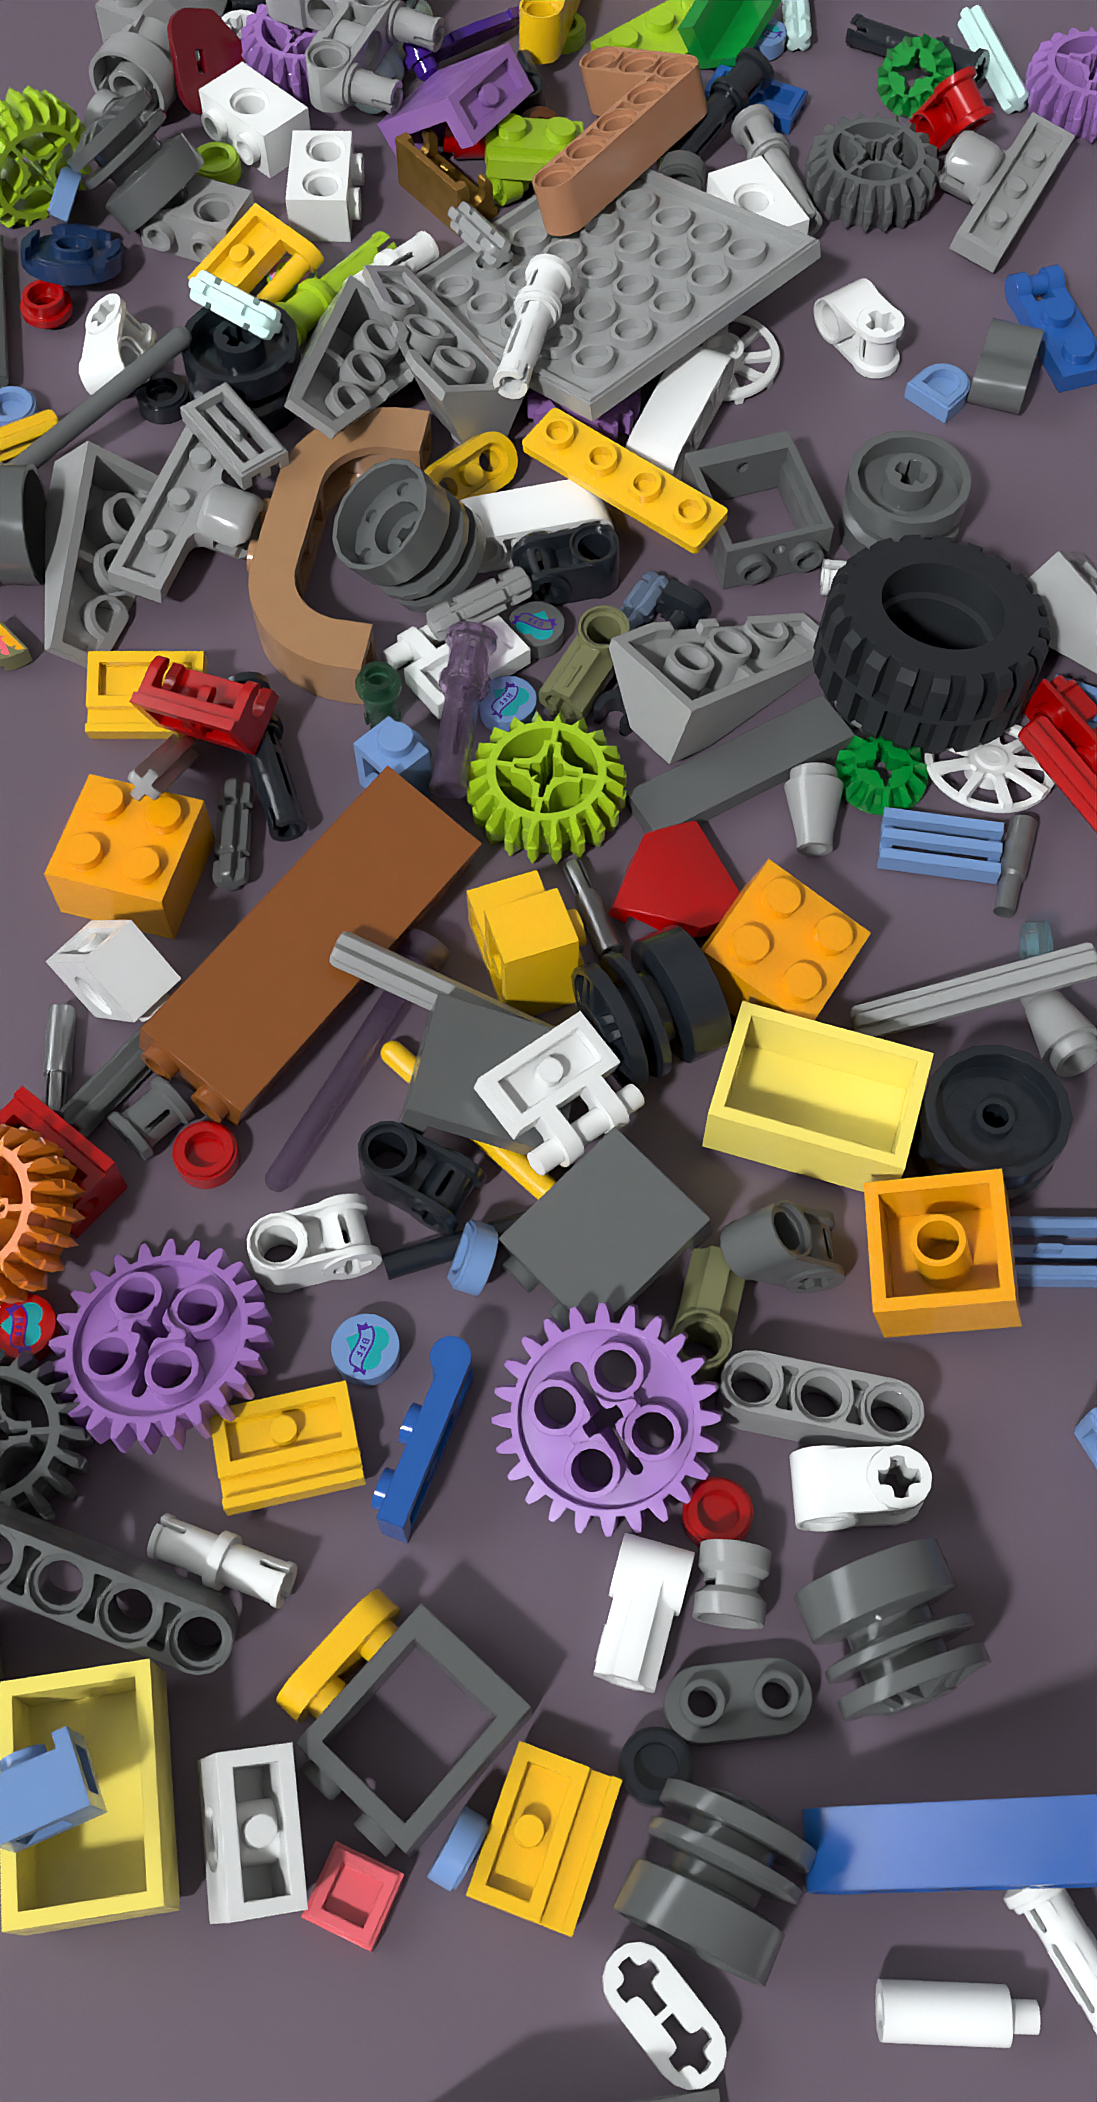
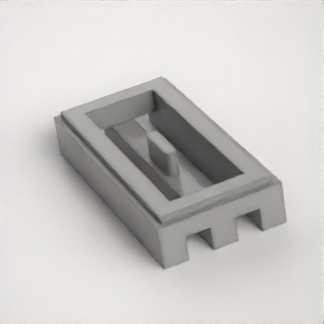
M226 382L180 407L183 422L243 490L253 486L252 477L258 475L262 480L270 476L271 466L276 464L282 469L290 464L288 451ZM221 402L264 452L258 454L241 435L239 429L222 414L215 404ZM201 412L205 414V416L212 422V424L219 430V432L241 455V457L246 461L245 463L241 461V459L234 453V451L227 445V443L205 420V418L200 414Z

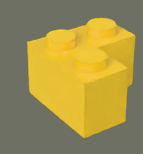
M534 870L467 890L469 924L498 1001L531 1016L576 1003L571 975L574 968L584 964L579 947L586 945V934L578 911L575 908L566 910L558 888L545 891L538 871Z

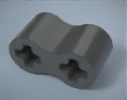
M992 318L976 367L967 403L1019 415L1044 329Z

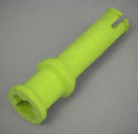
M383 231L375 232L369 240L320 279H305L298 285L297 293L285 303H275V305L284 309L296 324L299 347L305 343L307 333L317 326L321 316L342 288L343 282L350 275L354 276L362 271L365 265L374 263L375 255L380 253L378 252L381 249L380 246L390 238L387 233ZM392 242L386 248L394 250L397 246L395 242Z

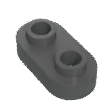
M773 1657L698 1665L682 1670L672 1679L665 1693L663 1713L669 1729L677 1733L686 1744L705 1747L776 1739L792 1734L806 1720L811 1709L812 1691L809 1681L801 1669L792 1662L781 1658ZM768 1683H778L783 1686L788 1694L787 1706L782 1709H773L766 1705L762 1698L763 1686ZM695 1691L709 1693L715 1702V1712L708 1717L694 1715L689 1709L688 1697Z

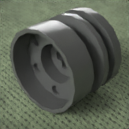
M144 86L134 94L116 100L82 133L78 146L66 162L75 173L80 171L92 159L97 162L99 167L85 182V185L90 190L102 185L109 179L116 184L117 188L110 196L105 208L128 234L141 227L168 203L197 173L205 161L182 132L170 137L162 144L155 137L167 116L162 108L144 123L138 117V114L152 99V96Z
M392 458L373 465L356 479L344 495L334 518L332 541L337 557L348 568L371 584L377 585L388 596L396 599L408 610L427 613L429 609L445 601L450 604L453 601L452 598L463 593L476 577L485 553L486 533L481 518L449 491L445 490L410 460Z
M0 464V582L4 586L41 585L45 583V510L47 500L40 474L34 464Z
M932 1537L917 1539L863 1557L809 1583L794 1596L812 1644L825 1645L847 1640L852 1652L836 1661L825 1672L828 1683L839 1684L860 1677L864 1679L865 1686L854 1690L840 1698L837 1702L844 1721H852L870 1716L891 1717L912 1710L955 1691L957 1686L969 1675L992 1662L984 1643L978 1642L949 1651L946 1642L969 1631L975 1623L971 1614L956 1613L935 1618L931 1610V1605L945 1598L957 1586L937 1539Z
M668 1778L659 1800L669 1809L688 1820V1822L684 1826L666 1818L652 1815L646 1830L665 1847L674 1852L671 1863L667 1866L652 1860L635 1857L612 1910L687 1953L747 1982L765 1987L785 1934L773 1922L755 1909L761 1896L781 1903H798L802 1891L794 1883L772 1870V1866L775 1863L790 1870L806 1874L810 1872L817 1852L807 1842L790 1832L777 1817L737 1795L715 1787H701L682 1780Z

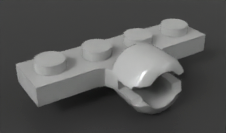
M1032 112L1017 138L1007 150H1002L998 144L973 130H964L956 138L947 153L945 165L941 169L938 179L941 189L966 203L973 204V208L957 231L949 249L993 273L1067 152L1075 135Z
M201 412L200 414L205 418V420L227 443V445L234 451V453L237 456H239L240 454L234 449V447L219 432V430L212 424V422L205 416V414ZM227 418L239 429L241 435L247 441V431L238 421ZM187 425L107 571L109 585L161 604L186 556L194 547H205L238 560L246 559L250 541L252 539L258 540L261 532L260 512L264 511L263 500L255 494L226 485L225 481L229 473Z

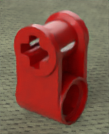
M974 66L961 69L943 80L935 87L934 93L910 119V123L916 124V133L924 132L929 134V144L937 147V153L950 148L964 130L976 132L995 116L993 107L985 105L974 79L977 77V72Z

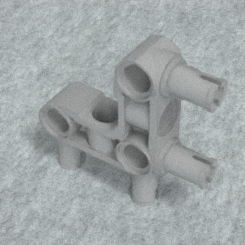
M266 0L268 15L273 20L302 30L311 28L318 31L305 52L311 104L322 112H340L356 103L387 111L392 115L396 114L403 98V90H401L403 87L402 81L375 74V70L392 45L398 41L415 44L432 52H437L444 38L443 18L433 17L407 8L402 0Z

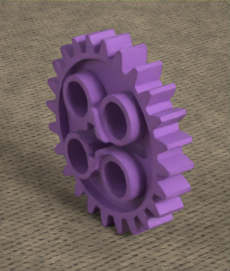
M168 1239L161 1256L154 1257L146 1243L140 1245L138 1262L129 1264L124 1257L117 1254L114 1256L116 1273L108 1277L102 1272L93 1270L90 1275L97 1288L91 1294L74 1290L70 1295L80 1309L77 1313L58 1314L56 1318L68 1335L49 1340L50 1348L59 1358V1360L52 1363L55 1367L54 1374L56 1382L63 1379H68L71 1382L68 1388L59 1394L58 1399L62 1403L80 1402L68 1415L77 1426L86 1427L87 1431L99 1444L111 1438L121 1452L127 1453L138 1438L139 1443L148 1455H154L159 1447L161 1437L168 1436L179 1451L184 1449L186 1430L195 1427L205 1439L211 1437L209 1418L215 1414L232 1422L236 1417L228 1402L234 1396L250 1400L254 1398L255 1394L246 1381L247 1375H266L268 1372L267 1366L258 1353L274 1348V1342L266 1329L267 1326L273 1323V1318L264 1303L266 1298L256 1280L251 1279L241 1261L232 1264L222 1248H218L208 1256L201 1242L195 1240L183 1255L174 1239ZM150 1304L146 1309L137 1313L144 1305ZM213 1315L206 1323L196 1326L204 1317ZM125 1363L120 1370L110 1374L112 1369H114L116 1366ZM189 1375L187 1380L181 1385L170 1388L178 1378Z
M609 1301L601 1302L598 1305L595 1321L593 1322L589 1321L580 1305L570 1308V1329L567 1330L553 1316L547 1318L543 1323L549 1341L545 1343L540 1338L531 1334L524 1336L521 1342L531 1359L526 1361L512 1357L506 1360L504 1366L518 1378L516 1384H503L495 1388L494 1393L497 1396L511 1403V1410H506L493 1416L492 1424L511 1428L512 1437L498 1445L496 1451L500 1454L517 1453L520 1462L512 1468L507 1477L509 1481L529 1475L534 1484L528 1491L525 1499L528 1504L539 1500L545 1494L553 1499L548 1520L556 1521L568 1508L575 1511L576 1532L582 1533L592 1517L596 1516L600 1517L605 1536L611 1537L616 1531L619 1516H625L633 1531L639 1533L645 1526L644 1510L647 1508L662 1522L669 1519L671 1509L666 1497L668 1494L686 1504L691 1501L694 1494L684 1479L685 1475L706 1480L711 1470L696 1455L698 1452L709 1453L718 1451L720 1441L704 1433L703 1428L704 1426L720 1422L723 1418V1412L714 1408L703 1407L702 1399L709 1397L717 1391L719 1386L717 1382L712 1381L697 1382L694 1374L703 1366L707 1358L705 1355H699L685 1360L680 1351L686 1344L689 1335L683 1332L667 1342L661 1337L665 1323V1317L661 1314L644 1328L638 1326V1305H629L621 1321H614ZM609 1350H621L631 1356L636 1365V1378L632 1385L617 1387L606 1380L601 1369L602 1360L606 1352ZM574 1362H580L586 1369L590 1384L601 1405L605 1409L615 1405L621 1409L623 1417L615 1424L616 1430L632 1453L641 1461L643 1465L641 1473H635L631 1470L624 1450L613 1429L606 1426L598 1430L593 1424L592 1418L600 1411L599 1406L585 1385L573 1373L572 1365ZM549 1387H561L568 1390L573 1396L576 1403V1414L571 1422L558 1423L546 1414L543 1407V1396ZM658 1412L670 1420L674 1429V1440L669 1446L653 1448L641 1439L638 1432V1421L642 1414ZM586 1449H598L604 1452L610 1458L613 1465L611 1481L604 1484H596L587 1480L579 1467L581 1452Z

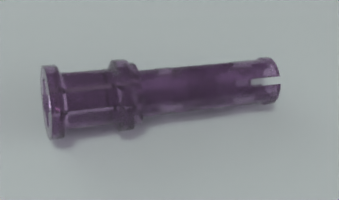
M457 622L452 624L446 632V644L450 650L447 667L443 668L439 674V687L445 698L440 729L438 731L433 773L429 782L431 793L444 799H460L465 797L467 793V778L472 747L474 745L479 703L486 698L491 689V678L487 674L489 657L497 650L498 636L491 628L477 622ZM471 640L476 641L475 646L471 645ZM457 725H458L459 728H458V734H457V740H456L455 753H453L454 742H455V736H456V730H457Z

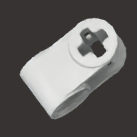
M861 278L819 298L815 302L813 308L814 319L820 334L854 366L859 374L872 379H881L890 376L897 370L900 355L896 344L897 339L904 331V316L877 291L872 282L866 278Z
M111 293L101 298L92 307L85 322L86 335L82 359L79 363V374L90 395L94 394L153 346L157 339L156 331L147 323L140 324L126 310V303L118 294Z
M359 1194L336 1195L324 1199L317 1204L273 1213L260 1218L251 1227L247 1236V1251L257 1282L268 1291L289 1293L296 1289L331 1280L355 1278L376 1269L383 1259L379 1248L373 1246L370 1241L364 1218L369 1209L365 1197ZM341 1231L347 1233L349 1243L344 1242ZM277 1245H288L296 1249L295 1254L283 1262L274 1263L264 1258L265 1253Z
M822 1445L802 1448L789 1455L795 1524L798 1529L804 1531L827 1532L852 1527L897 1526L905 1524L917 1516L931 1489L932 1474L928 1462L919 1452L908 1446L847 1448L836 1445ZM887 1474L897 1475L899 1485L908 1487L904 1498L894 1497L892 1486L883 1485Z

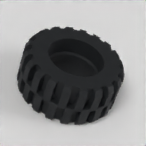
M920 534L904 535L897 542H894L890 537L877 541L869 549L865 547L850 557L846 564L838 569L832 580L813 646L814 655L812 661L814 672L820 680L819 685L828 701L837 702L835 708L847 722L851 723L855 720L862 725V733L875 740L882 736L892 740L893 747L907 751L910 746L923 748L924 753L941 754L946 748H953L955 753L971 750L977 747L979 742L984 745L1002 736L1004 731L1013 727L1021 717L1049 651L1051 626L1047 618L1048 614L1040 595H1032L1034 590L1031 582L1022 573L1015 575L1011 571L1010 563L998 555L992 558L982 553V547L967 542L966 546L952 543L951 537L936 535L930 540L922 539ZM914 638L928 640L937 643L947 649L927 645Z

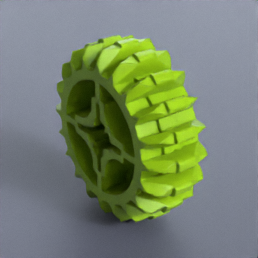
M27 85L21 94L19 91L9 87L6 99L4 101L0 100V224H4L7 228H10L16 222L29 227L33 220L47 219V216H50L48 208L62 167H69L66 162L74 153L82 138V133L86 130L85 125L77 117V113L67 102L63 103L55 94L48 92L46 89L39 92L37 89ZM25 156L30 162H27L23 157ZM88 163L78 172L83 173V177L93 172ZM82 179L78 191L86 190Z
M536 711L532 718V723L524 724L513 716L509 724V732L494 727L490 735V743L478 744V749L475 752L476 760L470 762V767L467 771L469 786L466 788L467 802L471 805L473 820L477 828H485L486 837L489 839L490 845L504 841V848L509 857L521 849L527 850V857L532 864L539 857L540 853H550V857L557 865L562 858V851L566 850L571 851L580 859L585 852V842L600 847L605 839V831H615V827L619 822V813L622 812V808L626 804V790L624 788L626 787L627 774L624 770V765L620 764L617 746H606L607 738L604 736L603 729L588 733V726L585 723L584 717L573 725L566 724V719L561 711L554 721H543L541 715Z

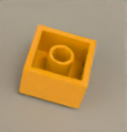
M89 774L44 872L60 911L92 920H132L141 932L175 940L215 843L214 833L204 800L165 791L156 801L146 795L139 802L130 795L131 791L135 788L133 784Z
M768 859L742 889L701 950L718 979L728 1011L736 1018L742 1001L815 1020L871 932Z
M1002 1169L864 1183L873 1314L884 1338L1022 1326L1009 1201Z

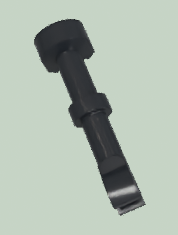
M671 578L656 600V612L661 614L660 617L665 619V622L670 621L674 630L694 629L699 619H708L712 612L711 605L703 594ZM618 685L614 690L606 691L596 699L594 703V722L601 724L605 716L612 711L622 712L624 715L619 722L620 735L626 737L633 730L630 728Z

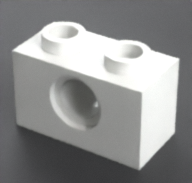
M241 62L199 89L203 111L201 120L207 134L216 142H223L233 146L244 163L254 166L269 178H272L289 166L293 130L311 131L308 107L244 62Z
M762 156L708 173L706 193L801 233L808 234L809 217Z
M91 920L46 961L94 1017L127 1022H135L138 1019L141 1022L147 1021L170 997L167 992L181 980L180 976L132 920Z
M292 1742L218 1752L198 1760L210 1924L232 1923L308 1910Z

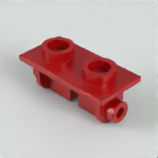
M1062 674L1050 682L1046 678L1043 679L1025 706L1023 713L1030 721L1041 715L1048 717L1097 775V727L1092 729L1088 724L1089 721L1097 717V705L1081 689L1075 679L1067 681Z

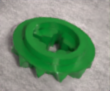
M926 33L913 38L904 36L900 44L894 48L887 49V55L882 66L877 68V91L888 110L898 116L911 118L934 93L935 87L954 74V64L950 52L942 41L931 38ZM918 59H920L922 71L930 77L925 76L924 79H916L909 91L908 81L899 73L911 71L915 63H918Z
M854 736L844 750H839L835 763L838 778L844 783L842 797L855 808L874 815H883L885 807L909 810L923 797L928 783L927 765L921 759L920 747H912L907 751L893 747V741L879 736L877 740L872 737L862 739ZM876 759L884 762L886 769L892 771L887 786H884L883 779L880 778L878 771L873 770Z

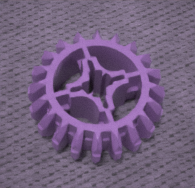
M257 5V14L246 16V26L241 28L240 40L243 51L241 55L244 58V63L302 104L306 101H311L305 52L318 31L311 28L302 30L277 22L268 15L267 5Z
M1090 26L1086 32L1070 28L1067 35L1054 33L1051 41L1041 42L1039 50L1033 54L1032 61L1028 64L1025 76V87L1029 92V97L1026 99V102L1029 104L1028 113L1032 114L1034 112L1075 135L1074 139L1076 137L1086 138L1091 144L1097 138V32Z

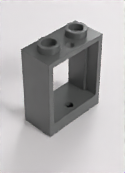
M789 430L684 454L682 482L714 501L777 488L796 528L795 530L732 544L723 524L704 546L722 589L740 585H753L765 579L795 572H808L822 566L823 559H828L834 526Z
M421 1603L295 1742L309 1757L308 1761L299 1771L331 1802L343 1791L363 1811L362 1815L355 1821L354 1826L383 1855L387 1857L398 1846L411 1859L532 1717L531 1706ZM416 1648L493 1722L407 1822L404 1823L327 1746Z

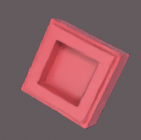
M335 1841L308 1900V1910H304L301 1917L373 1952L406 1875Z

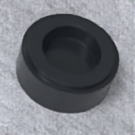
M171 372L155 373L150 377L149 381L139 386L135 392L141 415L147 421L154 424L165 425L181 420L180 407L191 402L186 381L181 376Z
M647 1727L634 1733L623 1746L618 1762L619 1779H622L621 1785L624 1791L633 1801L647 1808L667 1807L659 1798L668 1778L691 1783L694 1772L693 1757L688 1745L677 1733L664 1727Z

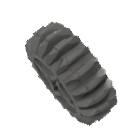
M858 112L854 120L840 117L837 125H825L822 134L814 137L809 157L806 158L804 171L807 193L810 199L814 200V206L817 211H826L828 221L832 222L839 219L844 221L845 229L856 225L861 226L865 233L869 227H878L885 233L891 224L898 228H904L908 219L919 220L921 212L929 208L930 201L934 198L940 174L937 147L929 144V134L924 132L916 133L915 123L903 125L899 123L898 116L892 119L881 118L879 112L875 117H865L861 112Z
M0 1349V1434L5 1432L9 1436L8 1440L0 1441V1503L29 1515L37 1511L46 1521L55 1520L56 1511L49 1501L57 1493L64 1499L71 1500L76 1498L77 1490L67 1480L69 1474L81 1475L90 1472V1463L85 1457L76 1452L95 1445V1439L86 1428L77 1426L68 1415L80 1402L62 1403L58 1399L59 1394L64 1392L71 1382L68 1379L56 1382L55 1367L52 1365V1361H46L38 1367V1360L33 1353L22 1350L12 1363L8 1353L4 1349ZM13 1396L32 1398L44 1404L48 1414L49 1427H35L31 1421H18L19 1413L12 1406ZM39 1461L30 1474L15 1485L17 1476L22 1468L29 1463Z

